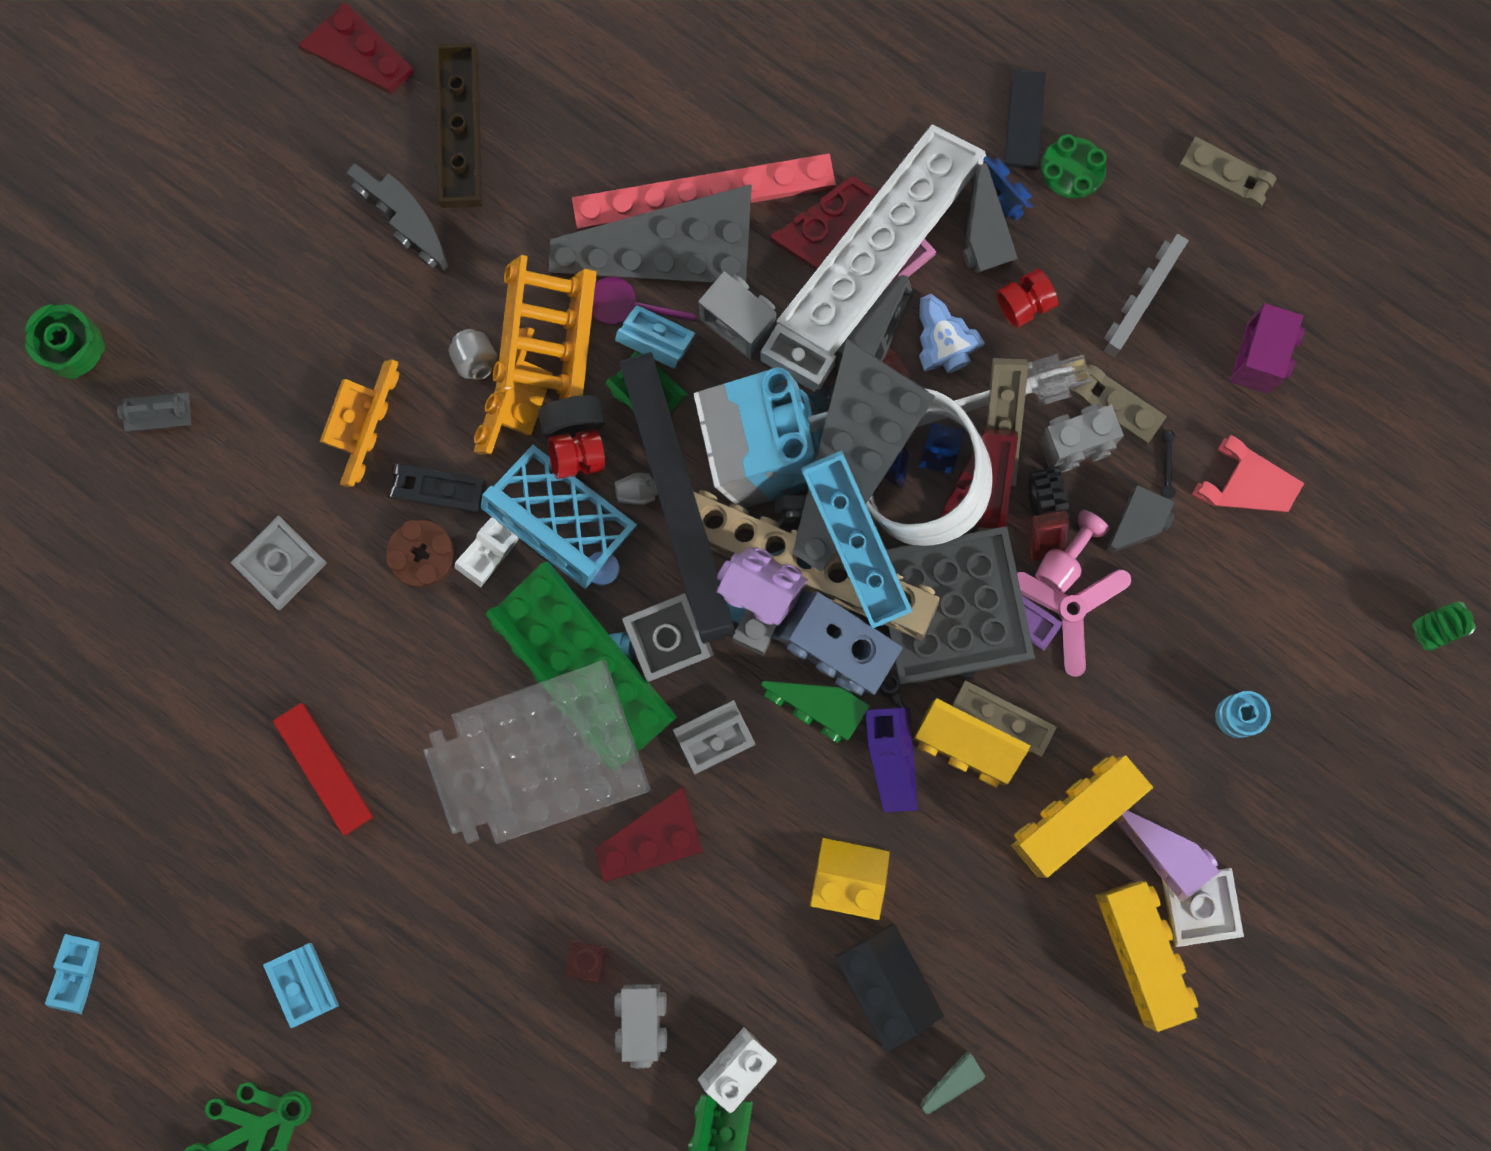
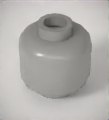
M466 329L457 333L453 337L448 349L449 356L458 374L467 379L481 380L491 374L498 360L496 351L488 336L474 329Z

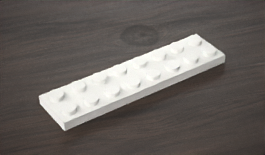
M931 125L777 319L776 323L805 338L831 358L971 180L976 168L985 162L986 152Z

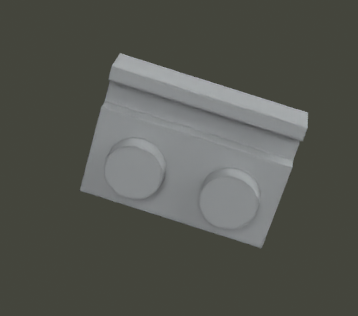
M734 700L673 729L694 775L756 745Z

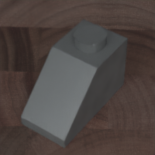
M1137 485L1128 497L1105 551L1112 554L1155 538L1162 530L1167 532L1175 517V513L1171 512L1175 502Z

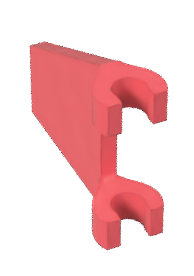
M1231 435L1228 439L1224 438L1217 449L1222 454L1239 461L1223 491L1220 492L1211 483L1203 481L1202 484H1197L1192 493V496L1212 506L1288 512L1304 483L1251 451L1241 440Z

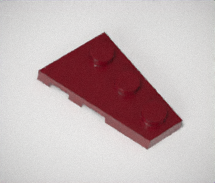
M346 2L298 45L301 51L309 55L313 54L336 68H342L354 74L356 78L389 94L394 92L414 73L412 67Z
M851 176L822 197L813 207L796 216L783 229L777 230L770 235L769 240L816 271L878 192L854 176Z
M984 428L980 437L987 448L991 462L992 490L987 508L974 527L995 529L1006 526L1018 431ZM974 448L938 519L953 511L967 495L975 470Z
M684 787L678 789L595 848L604 882L703 852Z

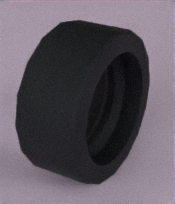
M593 395L560 399L548 403L538 410L543 436L548 439L550 436L570 434L571 437H575L577 432L598 430L605 425L600 399Z

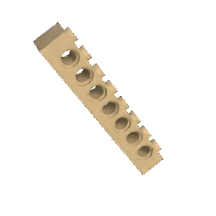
M700 490L699 493L694 492L711 550L732 558L735 553L741 554L748 546L752 549L753 547H758L766 551L771 543H782L785 546L784 552L777 556L771 555V559L782 565L786 563L797 567L802 572L801 575L808 578L803 590L819 592L834 603L867 617L849 576L840 583L833 582L828 577L829 573L834 569H842L847 573L837 550L822 572L814 567L803 569L797 564L800 558L792 553L798 533L797 530H792L791 533L779 529V524L772 519L761 516L760 520L749 516V511L737 504L730 503L728 507L717 502L718 498L703 490ZM712 516H719L723 519V523L719 528L710 529L705 525L707 519ZM742 529H749L754 532V537L748 542H740L736 539L737 533ZM897 574L906 597L910 601L913 612L887 622L884 625L922 641L938 607L940 597L935 596V591L928 586L917 583L914 587L903 582L904 578Z

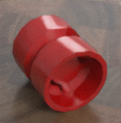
M1038 268L1022 276L1020 284L1011 282L996 291L1000 308L1014 328H1019L1032 321L1034 313L1043 315L1058 306V298L1053 285L1045 273Z
M597 429L577 432L575 438H572L570 434L549 437V458L556 479L576 476L579 470L583 474L604 471V449Z

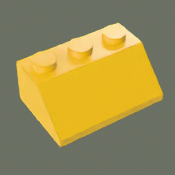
M937 698L930 703L913 737V740L919 743L917 749L933 757H936L938 752L950 758L948 764L966 773L967 769L970 768L980 773L978 779L994 788H997L998 784L1008 785L1030 748V745Z

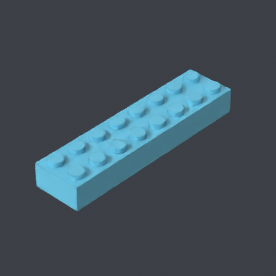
M842 450L802 467L805 480L872 629L913 612Z

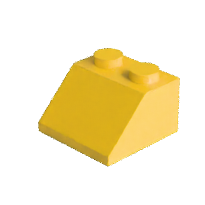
M822 838L810 906L879 920L886 887L890 851Z

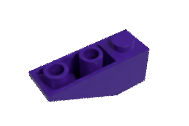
M910 708L866 710L868 746L883 811H917Z

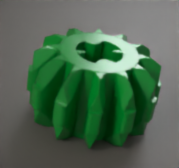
M1458 601L1416 619L1412 624L1418 643H1421L1423 649L1428 651L1473 633L1476 628L1470 610H1467L1464 602Z

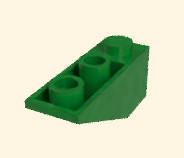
M764 681L761 685V688L766 691L764 697L779 707L784 702L795 709L792 713L794 717L807 725H810L812 721L823 727L821 734L837 744L841 739L847 743L865 715L866 710L870 707L841 687Z

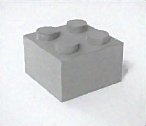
M724 271L698 301L700 320L751 360L769 339L776 327L777 313L774 311L775 306L764 296L760 295L757 298L748 291L749 285L742 278L735 274L731 277Z
M687 593L622 618L647 682L714 655L709 642L702 644Z

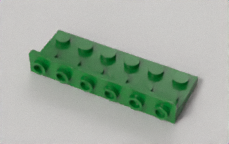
M548 561L541 563L498 606L490 608L485 613L490 620L492 628L507 640L512 647L514 655L521 661H524L533 672L536 682L548 690L553 696L556 706L571 718L576 724L578 733L583 738L589 740L597 750L601 761L609 765L613 770L627 763L677 718Z

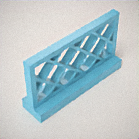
M532 445L494 487L491 485L482 494L481 509L586 589L593 581L596 573L633 533L637 524L575 476L556 479L554 474H550L552 467L549 456ZM532 458H535L544 465L545 474L526 475L525 465ZM551 481H565L570 485L571 494L552 495ZM546 482L548 496L529 497L527 483ZM522 483L524 497L510 498L502 490L508 484ZM577 501H591L596 505L597 515L579 516ZM572 502L574 516L555 517L553 503ZM548 503L550 518H536L531 514L530 504ZM603 521H617L625 529L620 535L605 536ZM598 522L600 536L581 538L580 523ZM575 523L576 538L563 539L557 534L556 524ZM601 543L602 555L594 563L583 554L582 545ZM606 543H612L608 548L606 547Z

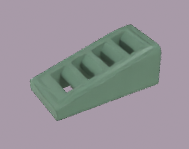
M969 1051L961 1056L922 1100L920 1106L925 1114L932 1113L985 1079L984 1073Z

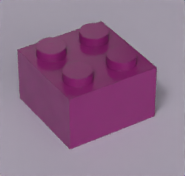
M1264 303L1248 320L1230 382L1266 394L1276 386H1281L1283 380L1291 376L1296 360L1291 358L1294 346L1299 347L1304 336L1305 328L1300 327L1304 315Z

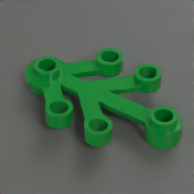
M245 1082L238 1087L236 1092L237 1098L241 1103L250 1104L255 1102L275 1111L261 1117L229 1106L227 1101L221 1097L214 1098L208 1101L205 1106L206 1116L211 1120L223 1119L243 1127L208 1145L201 1142L195 1143L187 1147L185 1151H227L247 1140L249 1141L245 1151H261L268 1130L280 1124L274 1147L268 1151H288L287 1148L295 1126L305 1123L311 1114V1102L300 1091H290L283 1096H278L261 1090L255 1082ZM246 1086L251 1087L254 1091L251 1099H247L243 1095V1089ZM214 1102L222 1106L220 1115L212 1112L211 1107ZM291 1102H296L300 1106V1112L297 1115L289 1111Z

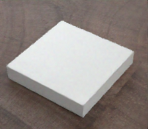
M1232 868L1219 869L1220 872L1210 882L1182 903L1162 879L1174 947L1244 937Z

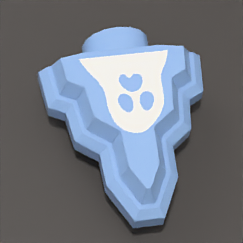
M929 294L920 298L919 318L924 331L920 336L923 351L919 354V358L924 372L944 366L948 374L971 363L969 354L985 345L977 330L969 329L962 318L951 316L946 305L934 295Z

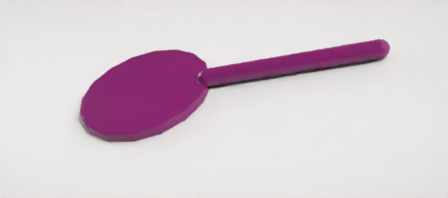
M605 277L595 283L592 316L597 321L606 325H617L624 322L636 305L648 311L689 320H696L697 318L692 313L636 302V295L632 286L621 278Z

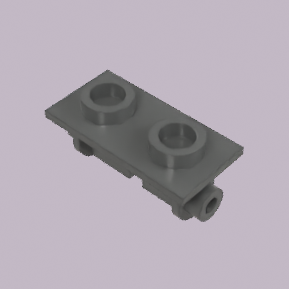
M189 392L122 399L123 405L117 407L119 419H124V432L191 426Z

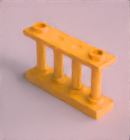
M520 255L507 265L504 275V282L508 284L500 356L493 370V381L496 382L495 392L503 393L512 388L513 382L554 389L559 394V400L583 396L597 271L583 269L573 275L570 280L527 271L528 256ZM524 284L567 293V296L570 297L569 309L564 312L522 303ZM520 317L563 325L564 329H567L566 341L563 344L519 336ZM517 349L560 357V360L563 361L562 374L558 377L515 368Z

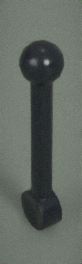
M1166 430L1162 435L1165 441V487L1161 490V495L1167 499L1173 498L1176 493L1174 487H1172V442L1176 437L1172 430Z

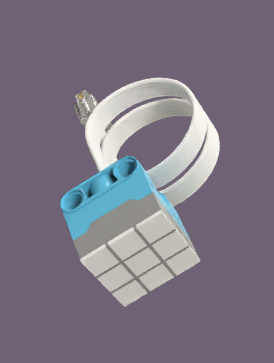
M1058 354L1028 363L1026 394H1036L1039 406L1072 397L1070 389L1092 383L1084 354L1063 361L1060 360ZM779 367L772 368L693 393L714 486L734 504L743 508H749L776 500L783 495H793L809 489L801 468L816 461L823 434L822 429H824L828 411L817 414L816 408L808 395L799 389L797 382L789 372ZM781 382H787V384L777 386ZM926 389L935 395L936 398L917 427L945 418H950L964 427L971 437L974 448V476L967 495L953 511L937 520L922 524H901L883 517L876 506L874 495L872 494L866 504L868 511L882 529L893 538L918 546L945 543L969 531L983 515L992 490L991 462L983 440L965 412L988 406L990 390L953 401L942 393Z

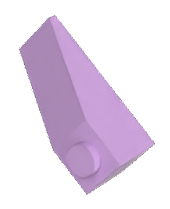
M1128 810L1116 819L1117 824L1181 903L1210 882L1220 872L1216 868L1218 864L1214 856L1208 850H1202L1196 843Z

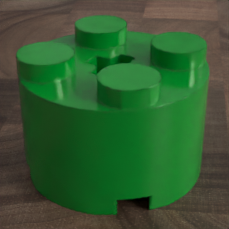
M67 304L43 306L34 312L26 323L25 348L27 353L36 363L56 376L76 379L89 372L98 363L101 354L105 350V342L98 326L74 306Z

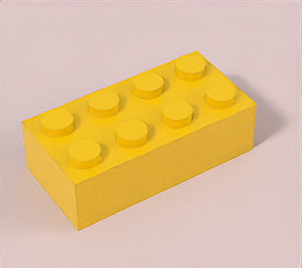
M1113 755L1109 758H1104L1091 769L1095 774L1090 779L1086 777L1083 780H1078L1065 791L1069 797L1063 802L1061 800L1053 801L1039 813L1043 819L1037 824L1035 822L1027 823L1013 835L1017 841L1011 847L1037 877L1048 878L1153 789L1152 785L1126 755L1115 758Z
M1132 881L1096 894L1095 896L1143 1026L1159 1032L1197 1018L1194 1008L1198 1007V1002L1192 988H1186L1182 974L1186 973L1180 955L1178 953L1173 954L1169 943L1170 940H1173L1172 932L1165 919L1161 921L1156 907L1160 906V900L1153 886L1148 887L1147 882Z

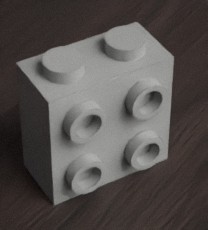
M1100 403L1082 409V414L1070 419L1067 414L1049 421L1050 426L1044 429V433L1038 440L1048 468L1056 466L1063 473L1080 466L1079 462L1091 457L1092 462L1110 456V451L1117 448L1116 444L1124 436L1112 404L1103 408Z
M660 984L625 985L621 989V993L615 995V1017H621L622 1028H618V1031L615 1032V1052L622 1053V1062H630L631 1068L651 1067L653 1061H658L661 1052H665L667 1049V1027L660 1028V1016H665L667 1000L666 992H660Z

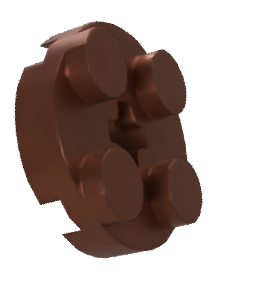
M410 520L405 522L391 536L387 546L386 560L393 574L400 581L411 587L424 588L441 582L449 575L455 562V549L448 533L438 524L427 520ZM422 545L427 546L426 552L430 554L427 560L421 559L419 563L415 562L413 550L420 548Z

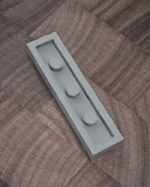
M1177 234L1171 243L1166 240L1155 255V258L1160 260L1156 268L1153 270L1148 267L1138 285L1143 287L1137 297L1131 294L1122 308L1121 312L1126 314L1121 324L1119 325L1114 321L1105 335L1104 339L1109 342L1104 349L1105 353L1114 358L1119 353L1189 240Z

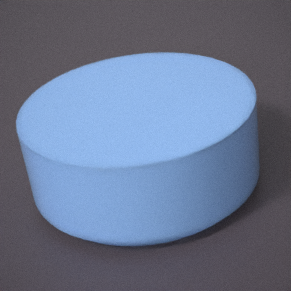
M602 551L594 553L589 559L595 563L602 555ZM612 555L596 573L592 581L594 584L608 586L616 581L620 573V566L615 556Z

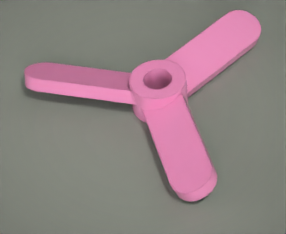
M1117 569L1078 594L1068 596L1066 594H1058L1053 590V587L1042 583L1027 573L1018 572L1017 576L1021 594L1058 613L1063 623L1065 671L1073 677L1081 676L1086 669L1083 618L1086 613L1125 590L1131 583L1130 574L1122 569ZM1068 604H1074L1077 607L1078 612L1076 615L1068 613Z

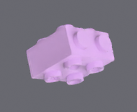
M748 546L741 554L735 553L730 562L726 561L717 576V579L722 581L717 593L723 595L724 600L730 605L739 608L745 607L754 612V616L758 620L766 624L774 623L779 625L795 607L808 578L802 576V572L797 567L786 563L782 565L771 559L772 556L767 551L758 547H753L752 549Z

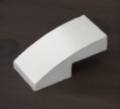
M491 517L479 530L474 542L455 562L454 568L479 587H482L519 538Z

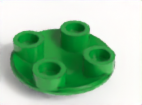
M1070 134L1063 135L1047 148L1042 157L1041 173L1048 187L1060 196L1072 199L1089 196L1099 189L1105 179L1106 154L1086 139L1074 137Z

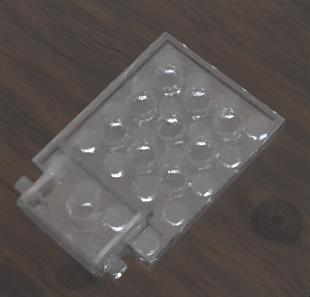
M606 660L452 714L458 738L446 742L441 729L431 732L429 737L433 747L423 750L451 833L455 834L462 831L466 844L479 840L475 827L487 822L489 823L495 843L499 844L651 791Z

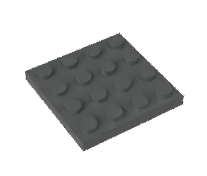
M1007 526L964 534L951 541L936 545H908L886 550L895 572L904 578L903 582L914 587L917 583L928 586L935 591V596L940 597L938 607L922 641L888 627L891 640L903 647L895 660L900 686L1035 659Z

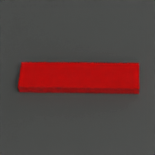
M304 703L298 704L273 720L276 728L343 836L350 834L374 818Z

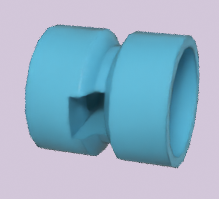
M1242 691L1224 698L1217 706L1215 717L1219 729L1225 735L1232 738H1244L1262 732L1269 723L1271 713L1267 700L1260 694L1253 691Z

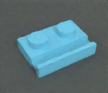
M636 305L624 321L622 328H619L615 341L642 354L652 352L655 360L675 369L678 361L682 359L693 343L696 333Z
M308 943L263 965L290 1029L339 1006L312 943Z

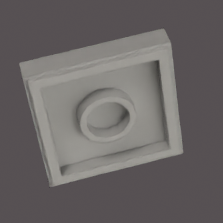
M278 515L231 564L280 611L327 562Z

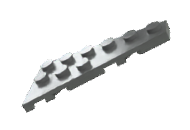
M752 184L550 239L549 273L577 274L583 269L597 271L596 276L714 283L725 271L731 277L735 274L746 282Z
M847 339L816 461L842 450L865 504H867L936 396ZM808 489L792 553L822 572L837 549L810 489Z

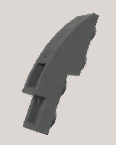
M354 163L346 172L352 182L350 188L361 198L366 200L369 196L377 202L375 207L384 216L391 219L389 224L394 231L392 237L406 249L411 245L420 252L418 258L428 267L433 269L435 266H438L445 272L449 267L445 252L430 220L416 199L390 173L379 182Z

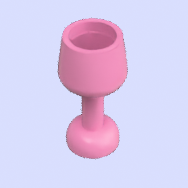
M1081 510L1077 523L1081 529L1065 551L1060 549L1048 551L1035 574L1039 581L1053 587V590L1058 594H1064L1080 577L1082 569L1076 558L1092 536L1102 537L1109 531V526L1090 511Z

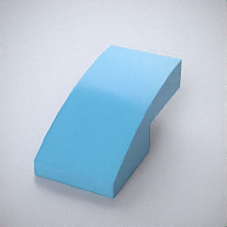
M67 934L64 935L53 966L56 973L45 1002L47 1007L82 1015L96 966L100 945L98 941Z

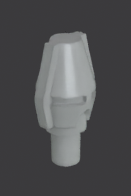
M634 473L614 483L618 503L641 506L654 502L655 496H659L654 478L650 476V473Z

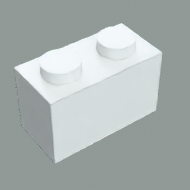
M778 323L761 350V362L772 368L779 367L785 369L795 381L813 391L822 388L835 365L836 359L835 355H832L830 358L805 338Z

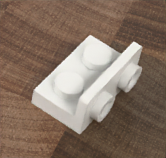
M743 1027L698 1078V1081L708 1095L729 1113H732L776 1064L777 1060L758 1042L753 1034Z

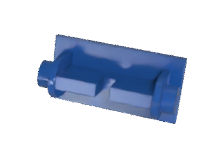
M985 156L984 160L988 164L995 190L999 189L1002 192L998 199L1003 214L1007 219L1012 218L1015 222L1024 214L1021 209L1024 205L1028 208L1034 207L1029 201L1032 194L1022 183L1018 182L1015 185L1007 175L1011 171L998 157L993 160Z

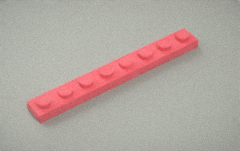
M830 153L572 197L577 230H586L752 184L751 203L835 189L836 184Z

